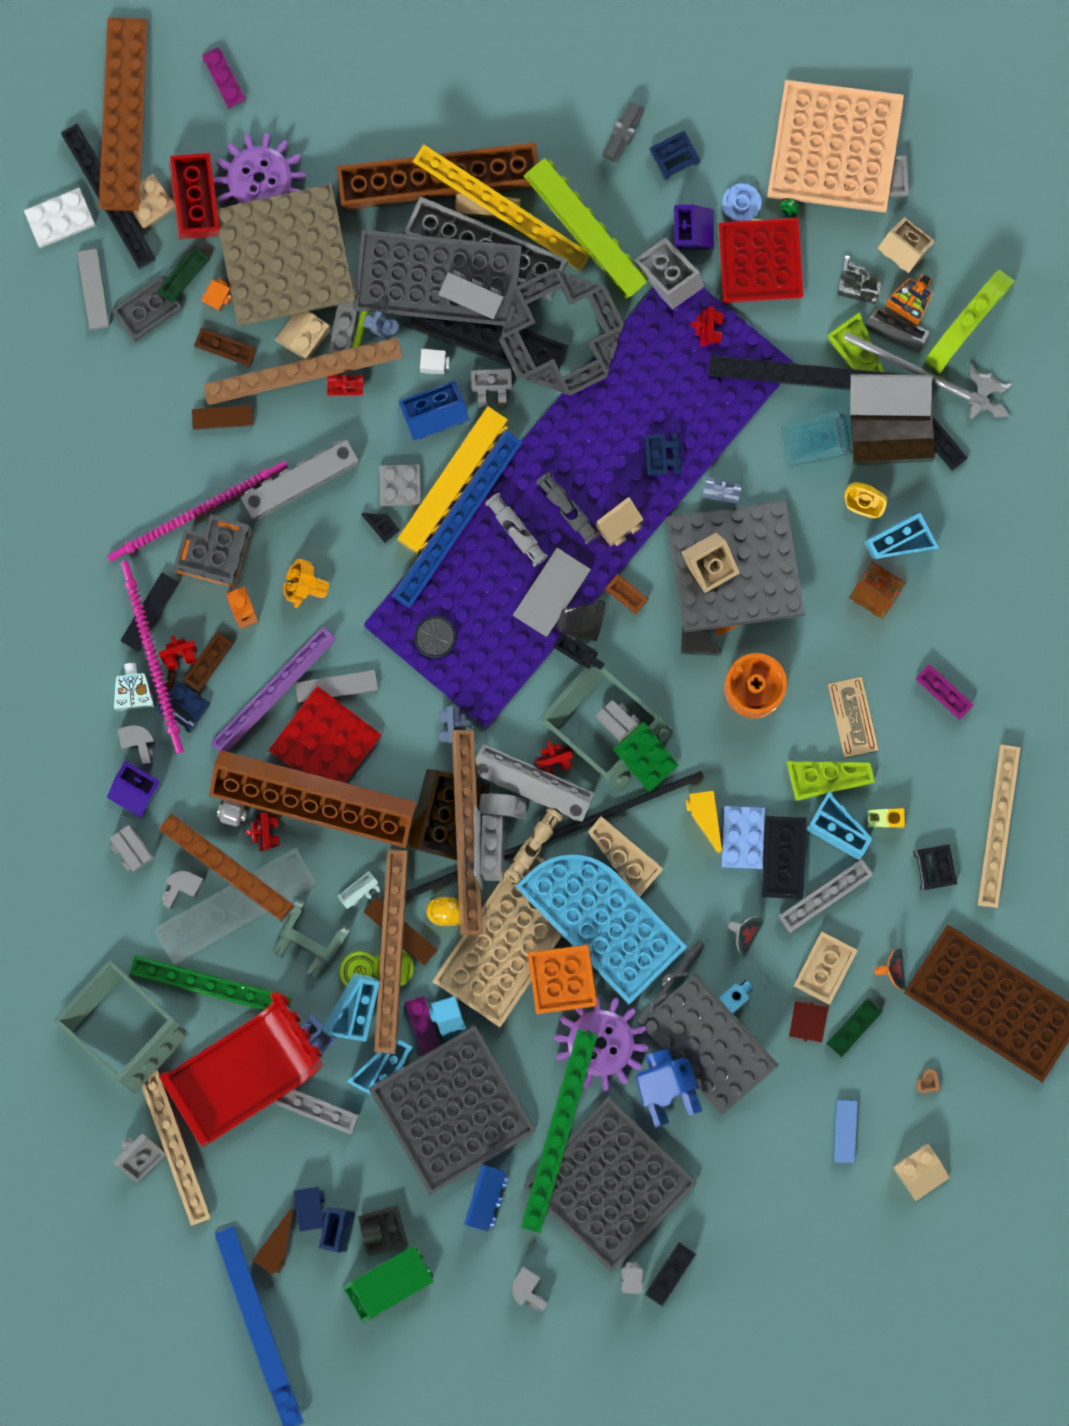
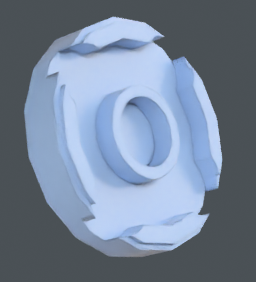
M735 184L727 189L723 196L722 208L724 214L733 222L751 221L758 216L761 210V196L755 187L749 184Z

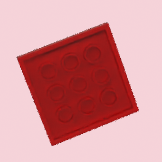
M799 218L718 223L723 303L803 299Z
M316 686L268 751L294 770L346 783L382 734L320 687Z

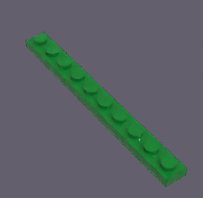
M582 1029L577 1030L521 1224L523 1229L541 1233L598 1034Z

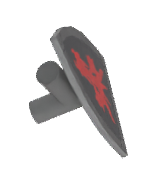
M755 916L745 920L742 924L729 923L728 929L737 933V949L743 956H746L764 923L763 919Z

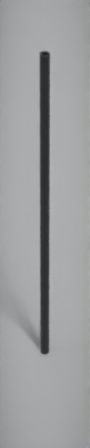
M702 771L586 817L582 822L577 821L553 831L550 838L542 844L596 823L601 816L604 819L703 779ZM523 844L506 850L504 860L515 856ZM458 870L406 891V900L457 880Z

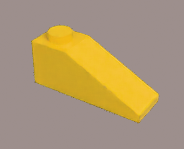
M714 791L689 794V799H686L687 811H691L692 818L716 853H721L722 847Z

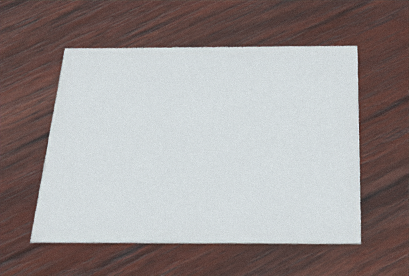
M474 805V875L483 890V879L480 875L482 817L476 805Z

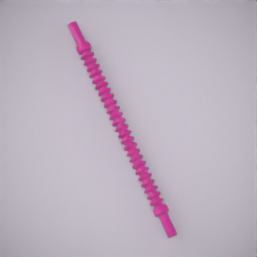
M283 461L268 470L263 469L259 475L256 473L255 477L250 476V480L245 479L244 483L241 481L240 485L235 484L234 488L230 487V490H225V493L220 492V495H215L214 499L209 498L210 501L207 502L205 500L204 504L199 503V507L194 506L193 510L190 508L189 512L184 511V515L179 514L178 518L174 517V520L169 519V523L164 522L163 526L159 525L157 529L154 527V530H149L148 534L143 533V536H138L137 540L134 538L133 542L128 541L124 543L123 547L107 555L109 561L112 562L127 553L132 554L136 548L140 549V546L145 547V544H150L151 540L155 541L157 537L160 539L161 535L165 536L166 532L171 533L170 530L172 529L175 531L176 527L181 528V524L186 525V522H191V519L196 520V516L201 517V514H206L207 510L211 512V508L214 507L216 509L217 505L222 506V502L227 503L228 499L231 501L232 497L237 498V494L242 495L243 491L246 492L247 489H251L253 486L257 487L258 483L261 484L262 481L270 479L277 473L287 469L286 462Z
M123 561L121 566L126 580L124 583L125 588L129 590L127 592L130 595L129 600H132L130 605L134 606L132 608V611H135L133 615L137 617L135 621L138 622L137 627H140L138 632L142 634L140 638H143L141 643L145 644L143 649H146L145 654L148 655L146 659L149 660L148 665L151 666L149 670L153 672L151 676H154L153 682H156L154 687H157L156 693H159L157 697L161 699L159 703L162 704L161 709L164 710L162 712L165 715L164 720H167L165 724L168 726L167 732L168 735H171L176 754L184 753L179 736L180 728L176 725L178 721L174 719L176 715H173L174 709H171L173 704H170L171 698H168L170 694L166 692L168 688L165 687L166 682L163 681L165 677L161 675L163 671H160L162 666L158 665L160 660H157L158 654H155L157 650L154 649L155 644L152 643L154 639L150 637L152 635L149 632L150 627H147L149 622L146 621L147 616H144L146 612L142 610L144 608L141 605L143 601L139 599L141 597L138 594L139 589H136L138 584L133 578L129 561Z

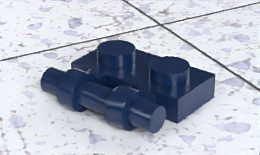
M665 434L645 435L647 476L668 475L667 467H673L675 475L682 474L681 466H683V459H680V448L682 446L681 441H679V434H671V441L665 442ZM666 449H672V459H667Z

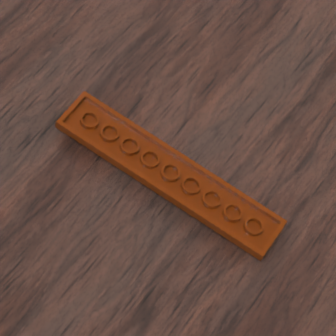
M107 17L99 210L140 211L147 19Z

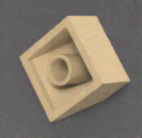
M904 217L890 230L878 249L882 251L884 256L897 263L902 270H906L909 273L936 241Z
M312 313L295 314L288 320L275 341L301 359L306 360L312 358L331 329L327 323Z
M628 497L599 519L596 529L610 547L614 544L619 546L626 540L625 536L630 532L634 534L642 528L643 518L632 500Z
M714 533L682 551L689 570L705 593L740 573L726 540L718 533Z
M929 1144L923 1145L893 1166V1169L915 1201L949 1179L941 1161Z

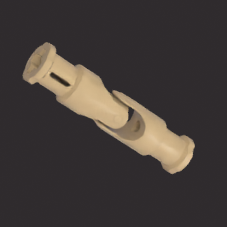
M547 808L545 811L546 815L542 821L537 823L530 838L524 842L514 857V862L509 870L504 872L505 877L516 884L521 881L520 877L525 870L529 869L541 851V844L550 838L553 828L558 821L562 820V816L554 809ZM525 848H527L529 852L535 853L533 857L527 855V853L525 852Z

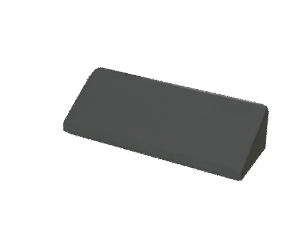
M875 306L866 325V329L916 353H920L930 331Z

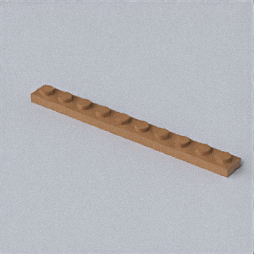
M397 337L204 384L206 401L208 405L402 359L400 341Z
M474 730L452 731L460 935L482 934L481 889L474 875V805L477 807Z
M387 850L375 1053L396 1054L409 859V852L407 850Z

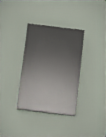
M161 276L111 309L134 343L184 309L178 299L172 304L157 292V289L164 282Z

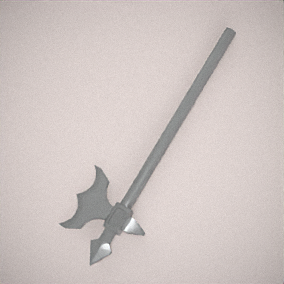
M846 332L843 338L916 375H932V383L968 400V404L971 405L969 408L970 419L985 409L991 411L994 418L1010 417L1001 403L995 405L989 402L990 399L986 397L994 392L1002 394L1011 387L1012 383H999L994 378L993 373L981 374L975 370L972 363L969 367V376L977 385V393H970L849 332Z

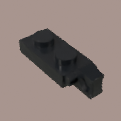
M563 631L553 647L588 669L593 665L601 670L605 664L596 658L598 655L596 650L566 631Z

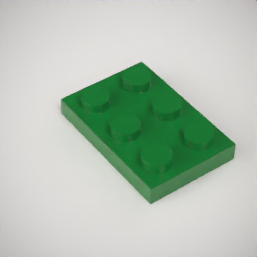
M643 722L613 748L614 752L649 793L679 766Z

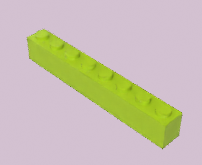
M545 158L542 159L524 175L525 179L625 299L630 298L647 283L645 280L646 275L641 269H636L632 264L633 259L627 253L624 254L622 252L619 242L607 234L606 226L602 222L598 223L594 218L595 214L591 208L583 205L581 196L569 188L567 179L555 171L556 166L553 162L547 161Z

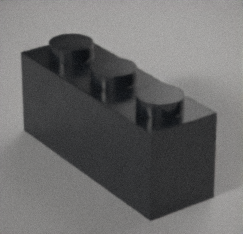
M678 1242L646 1290L645 1295L663 1306L696 1256V1253Z

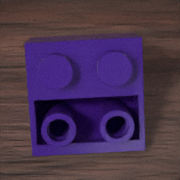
M674 205V246L677 250L714 249L713 209L698 205Z
M125 761L112 783L107 798L142 818L163 783Z

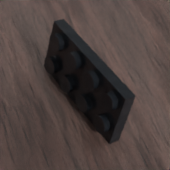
M765 816L763 898L803 899L807 818Z

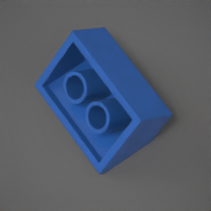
M455 381L398 401L413 441L423 439L430 434L442 432L449 427L461 425L470 420L464 400Z
M482 1164L464 1225L488 1231L489 1227L494 1228L497 1216H493L495 1207L500 1208L503 1197L499 1196L501 1188H506L509 1178L505 1176L506 1171Z

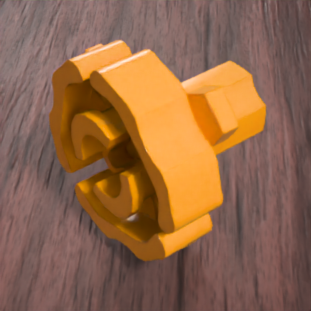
M296 559L285 575V579L292 581L293 584L289 582H284L283 595L286 601L292 602L295 608H298L303 599L308 595L325 598L329 588L328 581L314 577L312 563L303 559Z

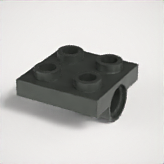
M398 1205L358 1216L368 1256L409 1245Z

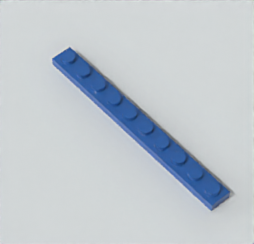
M504 430L393 593L392 597L406 607L410 608L522 444L510 432Z

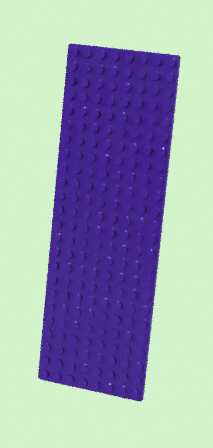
M653 287L623 322L624 325L617 341L618 344L609 366L607 378L571 396L562 393L522 439V444L412 606L408 608L392 597L402 582L401 580L364 623L368 631L482 727L487 728L555 649L553 647L563 631L569 633L604 592L613 578L622 571L666 517L669 516L780 386L777 383L708 377L710 356L795 364L794 361L704 287L674 309L660 297ZM708 307H715V311L723 313L722 324L714 325V331L722 332V341L718 344L700 346V336L695 335L696 329L691 328L690 323L696 321L697 315H702V310L708 309ZM593 357L589 363L595 361V357ZM678 433L682 446L680 448V459H683V466H681L682 474L675 475L673 467H667L668 475L647 476L644 436L665 434V442L671 441V434ZM666 449L667 459H672V449ZM550 471L554 481L566 491L569 501L572 500L590 520L589 524L596 532L598 531L596 529L597 521L629 497L643 518L642 528L634 534L632 532L625 536L626 540L619 546L614 544L610 547L601 534L594 541L586 545L580 533L575 532L562 516L559 510L561 508L547 498V493L536 482ZM499 493L501 495L500 498L506 506L511 507L525 528L536 539L538 547L544 554L548 555V558L538 566H533L529 556L521 551L513 538L496 519V514L493 510L486 506L485 503L495 494ZM575 508L572 513L566 516L570 520L576 519L578 516L577 509ZM556 548L590 568L591 571L548 637H545L514 617L513 614ZM427 617H443L450 621L456 630L457 640L455 647L448 655L442 658L426 657L420 653L415 645V629Z

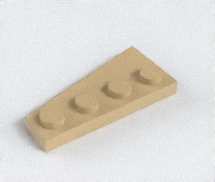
M602 816L588 831L622 880L639 897L664 869Z

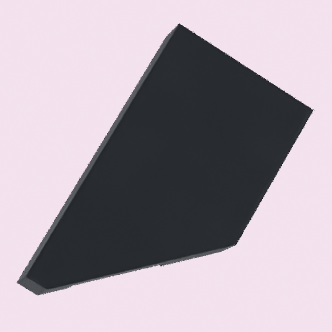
M365 512L361 514L384 543L400 532V529L387 514Z

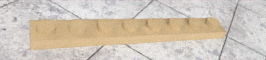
M999 746L977 906L998 908L1021 747Z
M157 1069L142 1085V1089L190 1224L193 1226L211 1219L165 1087L159 1078V1070Z

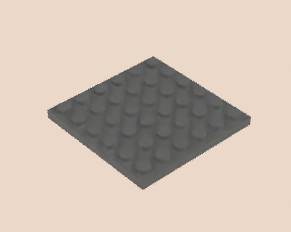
M786 501L666 517L684 633L805 616ZM718 533L726 540L740 573L705 593L689 570L682 551L712 534Z
M475 1025L368 1088L429 1195L434 1194L536 1132Z
M608 1097L568 1138L547 1210L612 1273L690 1192L697 1182ZM536 1173L523 1185L529 1193H531Z

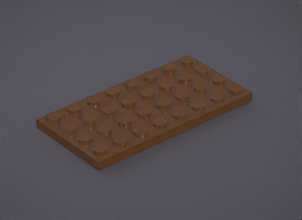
M948 924L904 991L905 995L1041 1083L1044 1082L1069 1042L1068 1001Z

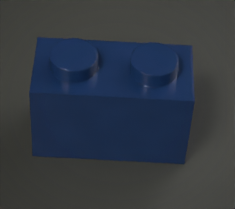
M320 1187L294 1190L299 1232L323 1228L326 1211H323L322 1203H325L324 1190L320 1191Z
M327 1207L319 1248L336 1253L347 1252L355 1211L341 1207Z

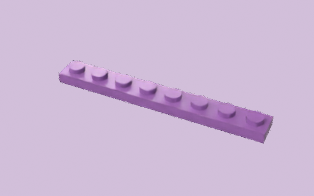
M322 627L210 744L219 752L220 750L230 751L246 735L247 731L275 705L276 701L303 676L304 672L331 647L336 638Z

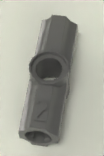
M629 102L621 119L616 122L602 156L611 162H618L626 145H629L636 132L635 128L640 122L645 109L636 103Z

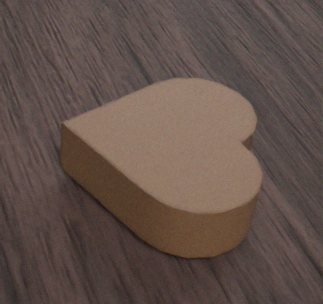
M934 1069L924 1070L922 1078L916 1081V1090L922 1094L941 1091L937 1072Z

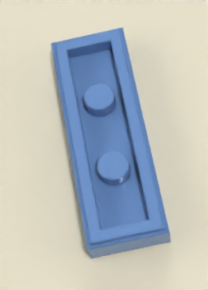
M836 1100L833 1162L855 1163L857 1101Z

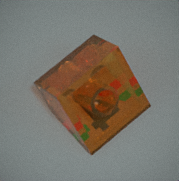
M871 562L849 598L856 604L869 610L873 615L884 619L906 583L874 562Z

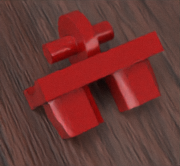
M708 307V309L702 310V315H697L696 321L690 323V327L696 329L695 335L700 336V346L718 344L722 341V332L714 331V325L722 324L723 313L715 311V307Z
M363 375L328 376L327 396H363Z
M175 635L171 636V643L165 644L166 649L158 652L163 664L167 666L169 671L177 669L179 667L177 659L183 657L186 664L197 662L196 653L198 650L194 641L186 642L185 638L177 640Z
M547 741L548 747L541 749L542 756L535 758L538 769L550 774H554L552 764L557 762L560 763L562 771L572 768V752L569 747L561 750L560 743L552 746L551 741Z
M268 813L256 815L257 822L251 823V830L245 831L246 836H252V843H258L259 852L279 846V836H269V828L278 827V817L268 815Z

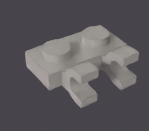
M511 369L471 371L472 392H478L479 407H487L486 392L498 391L499 406H507L506 391L512 390Z

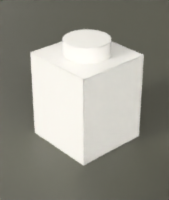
M421 349L420 372L445 375V369H449L450 357H446V351Z

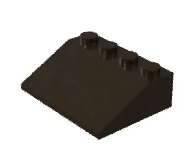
M932 414L931 416L850 415L852 465L934 461Z
M426 769L407 848L457 861L453 774L440 770ZM476 781L477 809L479 811L480 794H488L490 785Z

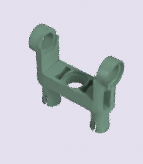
M298 898L294 903L295 907L289 913L288 919L279 932L281 937L271 952L283 958L291 942H296L315 954V959L306 973L318 979L325 964L331 962L340 945L348 937L351 928L343 925L326 949L293 929L302 915V909L306 903Z

